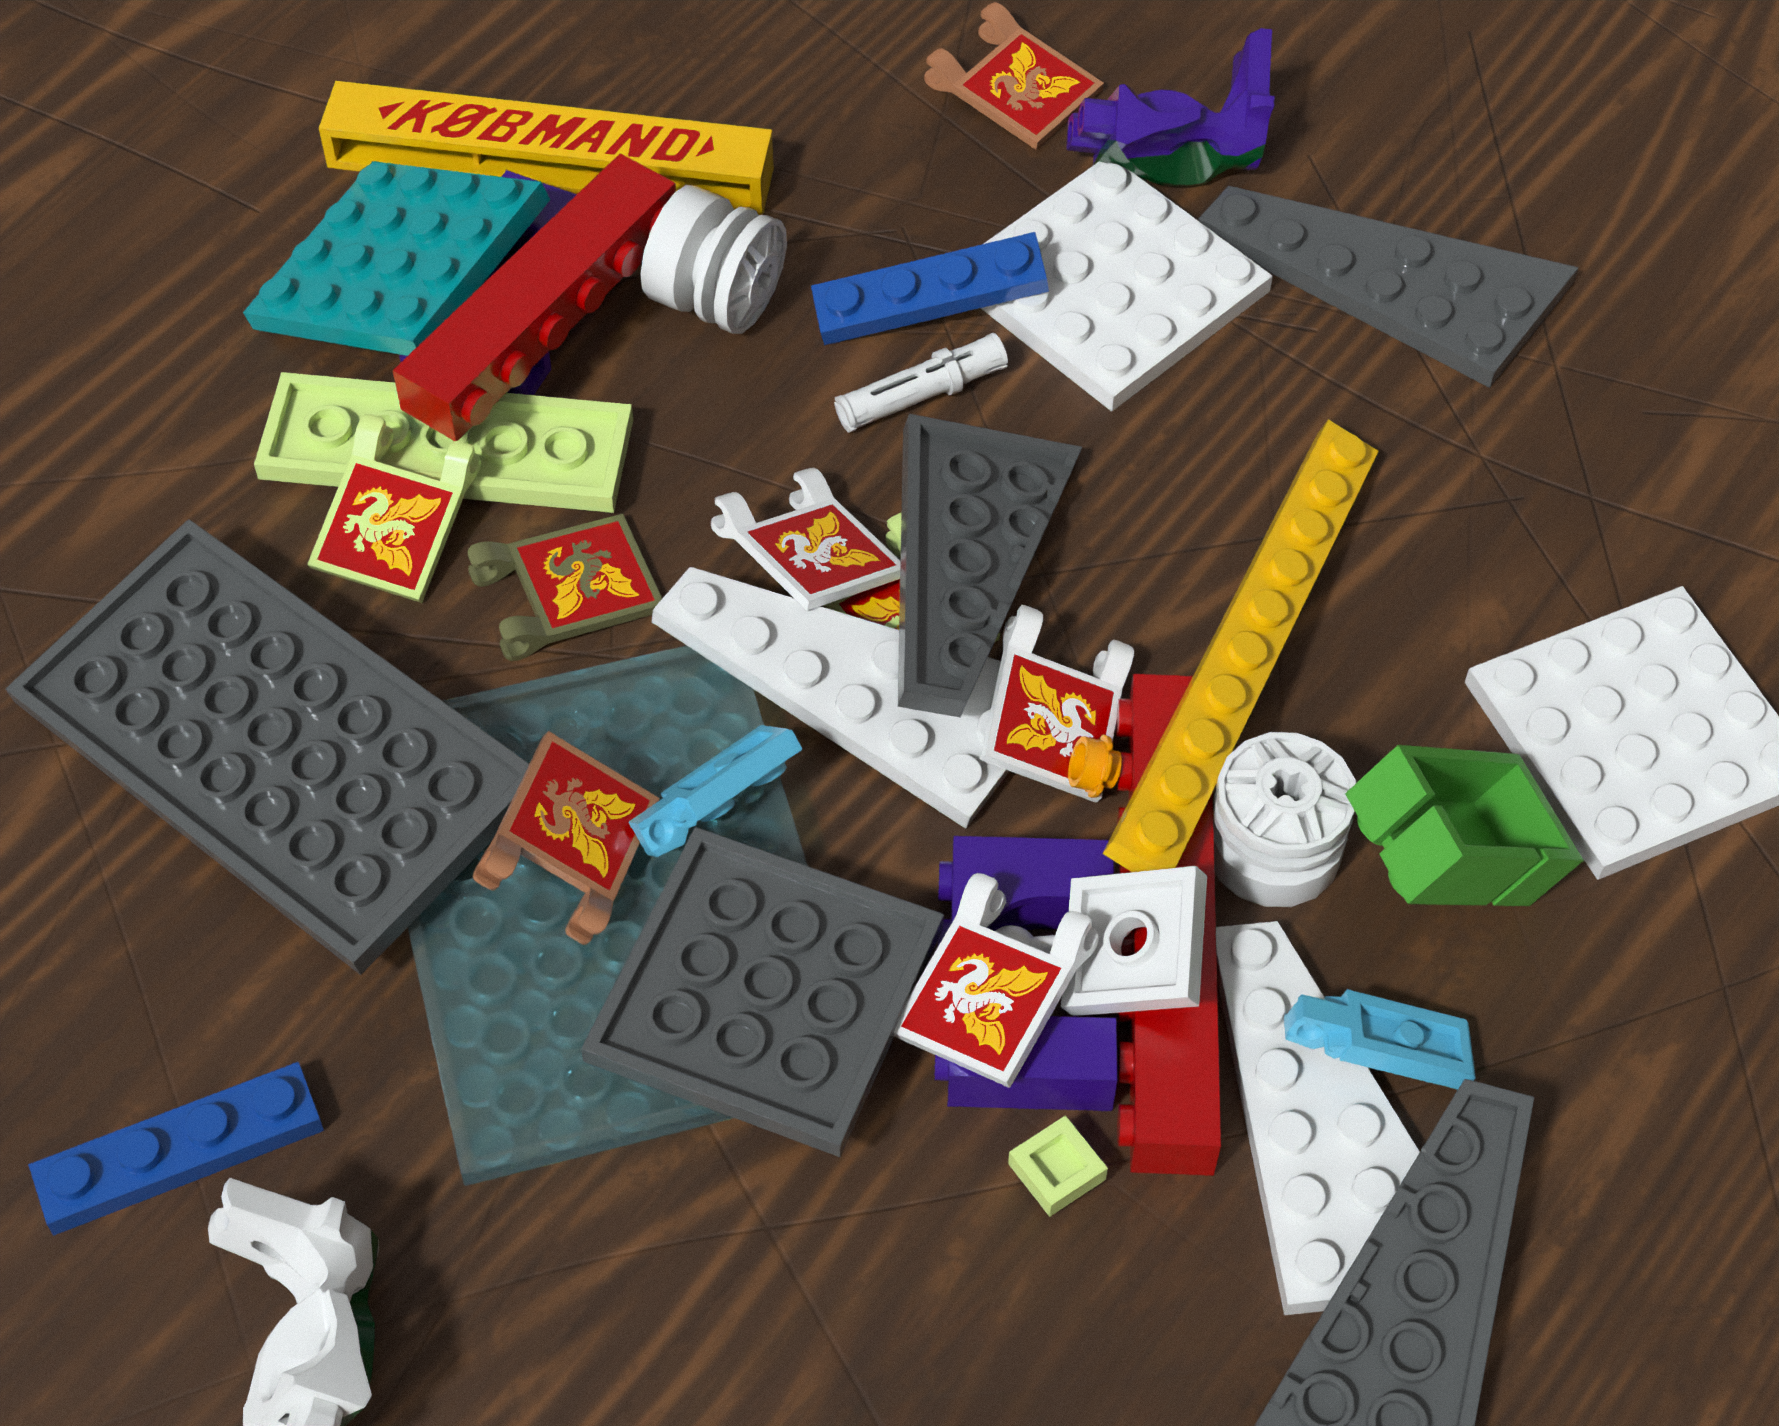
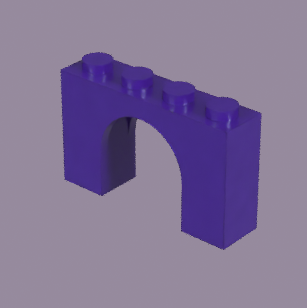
M953 836L952 861H939L938 901H951V919H944L943 929L937 940V948L957 915L962 895L969 879L976 873L985 874L997 880V890L1002 891L1006 897V904L1002 912L987 927L988 929L995 931L1008 925L1019 926L1026 930L1058 929L1062 918L1069 912L1072 878L1114 874L1113 860L1102 854L1109 840ZM1050 1016L1010 1088L935 1055L934 1080L948 1081L947 1107L1112 1111L1117 1085L1116 1018Z

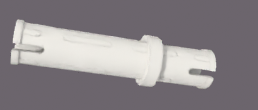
M990 333L986 337L952 351L942 348L933 352L932 359L887 376L858 390L835 397L836 402L834 404L837 415L845 430L853 432L868 423L904 410L946 392L948 395H953L961 392L963 384L997 370L1007 368V353L1000 338L995 333Z

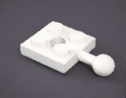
M1197 866L1072 878L1069 911L1079 912L1092 920L1091 928L1098 932L1099 942L1093 954L1074 973L1062 995L1061 1008L1072 1016L1198 1007L1200 1001L1207 875ZM1014 925L1004 926L995 930V932L1050 954L1055 935L1033 937L1026 929ZM1146 927L1147 939L1144 946L1133 955L1122 956L1121 945L1123 939L1133 929Z

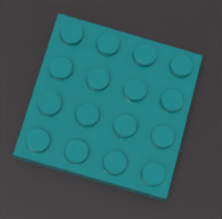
M372 161L370 165L359 172L357 180L340 200L326 211L325 217L310 235L294 248L292 256L274 277L262 285L259 294L244 310L243 314L253 330L408 356L485 282L551 199L542 182Z

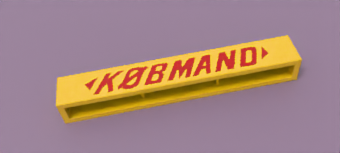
M335 81L319 125L327 168L361 171L370 165L372 161L498 177H502L505 171L508 170L578 194L621 153L675 182L676 191L685 185L697 186L729 199L734 210L739 206L749 207L756 210L758 215H763L774 170L771 129Z

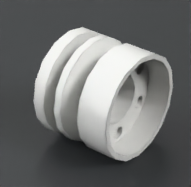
M685 185L676 191L664 205L651 229L643 253L640 272L642 290L649 299L680 312H690L694 309L701 321L717 323L720 329L732 334H742L754 325L765 310L776 289L787 249L786 228L781 220L768 215H758L756 210L749 207L739 206L734 210L729 199L697 186Z
M1269 732L1244 741L1227 756L1218 776L1216 793L1213 800L1214 871L1219 881L1238 897L1264 907H1293L1317 898L1334 882L1348 840L1347 835L1355 813L1345 793L1356 784V780L1339 754L1322 741L1299 733Z

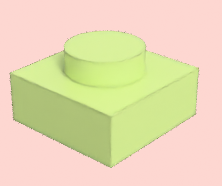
M1066 1115L1011 1150L1008 1158L1009 1166L1049 1217L1105 1181L1108 1170L1107 1166Z

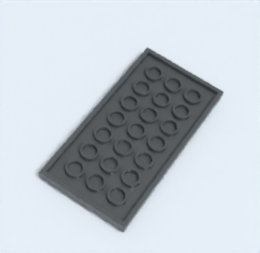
M190 519L181 525L5 688L18 706L360 975L493 840L529 766L528 762Z

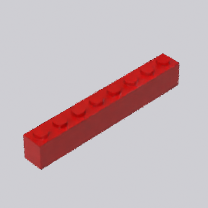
M1133 674L1130 699H1118L1117 737H1128V752H1120L1122 765L1117 780V791H1129V801L1193 676ZM1213 792L1176 868L1197 866L1207 875L1199 1006L1117 1013L1118 1022H1130V1042L1119 1041L1117 1081L1118 1083H1130V1104H1119L1117 1143L1118 1146L1130 1147V1172L1214 1176L1221 1148ZM1126 807L1118 808L1117 824ZM1120 864L1118 865V874L1131 872ZM1146 927L1133 929L1123 939L1121 945L1122 956L1133 955L1144 946L1147 939Z

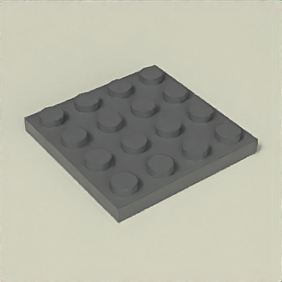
M695 827L581 1048L583 1062L841 1157L895 1037L894 1031L905 1004L923 974L942 932L944 914Z

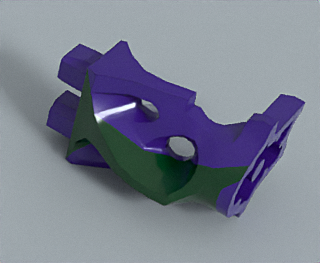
M1260 28L1250 33L1246 37L1243 49L1234 56L1231 91L1220 113H1214L1184 93L1173 90H1156L1137 95L1130 86L1121 84L1108 100L1084 98L1082 100L1079 113H1072L1068 120L1067 150L1094 153L1093 165L1099 161L1118 164L1152 183L1170 187L1202 186L1228 169L1256 170L1263 157L1269 118L1274 108L1275 96H1270L1272 29Z

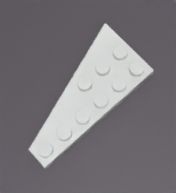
M693 567L688 568L653 609L652 623L965 829L1009 773V770L980 760L1001 664L999 660L987 658L961 718L898 707L899 630L821 606L806 611L792 597Z
M1278 921L1216 927L1217 983L1284 1315L1321 1312L1325 1310L1420 1152L1368 1067L1340 1061V1058L1334 1059L1325 1054L1324 1047L1310 1049L1285 1039L1284 1016L1286 1013L1288 1014L1298 1001V997L1303 994L1324 1000V996Z

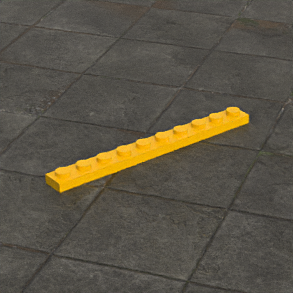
M1328 419L1317 433L1102 853L1131 872L1176 868L1217 784L1227 756L1232 753L1379 452Z

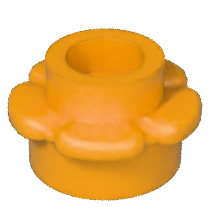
M1103 734L1100 739L1080 737L1071 754L1068 768L1069 784L1071 787L1084 789L1085 792H1088V797L1091 798L1098 797L1104 788L1112 789L1120 775L1122 765L1121 753L1113 750L1112 739L1108 735Z

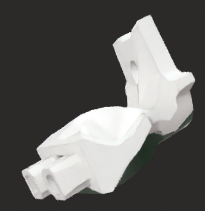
M229 1178L224 1184L221 1196L223 1208H217L210 1218L208 1225L209 1242L262 1265L270 1278L279 1281L287 1287L297 1301V1304L287 1312L268 1335L258 1354L248 1398L243 1407V1426H346L365 1408L372 1396L369 1384L372 1378L375 1322L368 1306V1295L379 1252V1239L369 1227L347 1214L345 1201L331 1197L321 1205H309Z

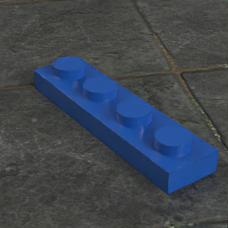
M1036 232L811 286L824 345L1049 292Z
M296 1062L28 1164L46 1224L54 1236L324 1131L300 1064Z

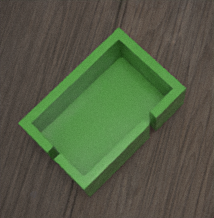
M1397 745L1345 793L1358 816L1357 823L1362 833L1374 844L1384 847V850L1379 855L1389 870V881L1393 888L1404 897L1407 904L1486 906L1492 902L1494 906H1530L1584 861L1519 754Z

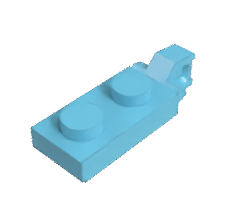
M760 725L660 793L663 799L630 820V827L633 829L647 855L659 857L685 844L688 829L696 826L697 821L708 822L722 816L735 805L733 797L750 785L760 786L780 776L787 768L785 761L801 751L802 747L792 730Z
M1348 989L1341 997L1325 996L1324 1000L1301 994L1288 1014L1286 1013L1284 1016L1286 1040L1310 1049L1324 1047L1326 1055L1334 1059L1340 1058V1061L1458 1089L1464 1079L1474 1081L1476 1078L1467 1019Z

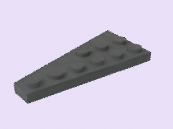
M1228 186L1198 218L1200 223L1267 272L1489 388L1574 284L1579 268L1233 186Z
M908 415L903 429L898 707L961 718L1082 447L925 416Z
M1468 1079L1463 1080L1254 1426H1475L1534 1102L1533 1096Z

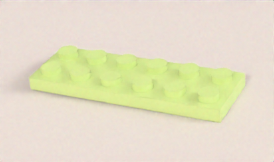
M281 372L254 466L257 477L261 480L339 487L352 454L359 420L365 414H372L382 417L386 421V426L393 430L391 445L379 461L380 463L441 481L445 456L450 444L454 441L402 411L394 382ZM506 393L492 407L490 414L481 424L473 426L458 440L471 444L475 448V453L481 457L482 461L480 470L465 492L463 499L614 513L633 424L632 404Z

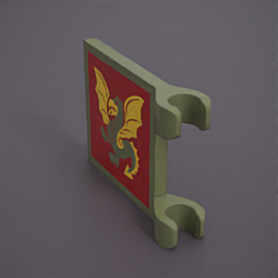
M623 513L509 544L479 542L471 545L468 549V558L471 563L468 572L475 585L483 587L494 584L516 570L536 616H512L503 619L499 624V632L502 636L500 648L504 657L509 661L524 659L549 643L651 616L653 609L662 600Z

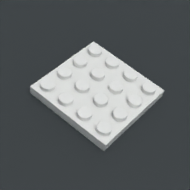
M1099 161L984 243L1036 232L1049 292L981 309L1106 408L1114 411L1270 292L1273 276L1133 172L1118 164Z
M1683 586L1476 665L1468 670L1465 684L1512 754H1519L1597 880L1779 806V716Z

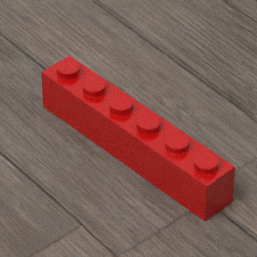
M620 153L393 369L400 409L453 441H458L473 426L481 424L490 414L492 407L512 387L515 388L521 385L529 375L531 368L548 351L557 349L566 339L568 332L587 313L596 311L602 304L606 294L623 277H629L637 270L643 259V253L651 229L664 205L676 192L675 182Z

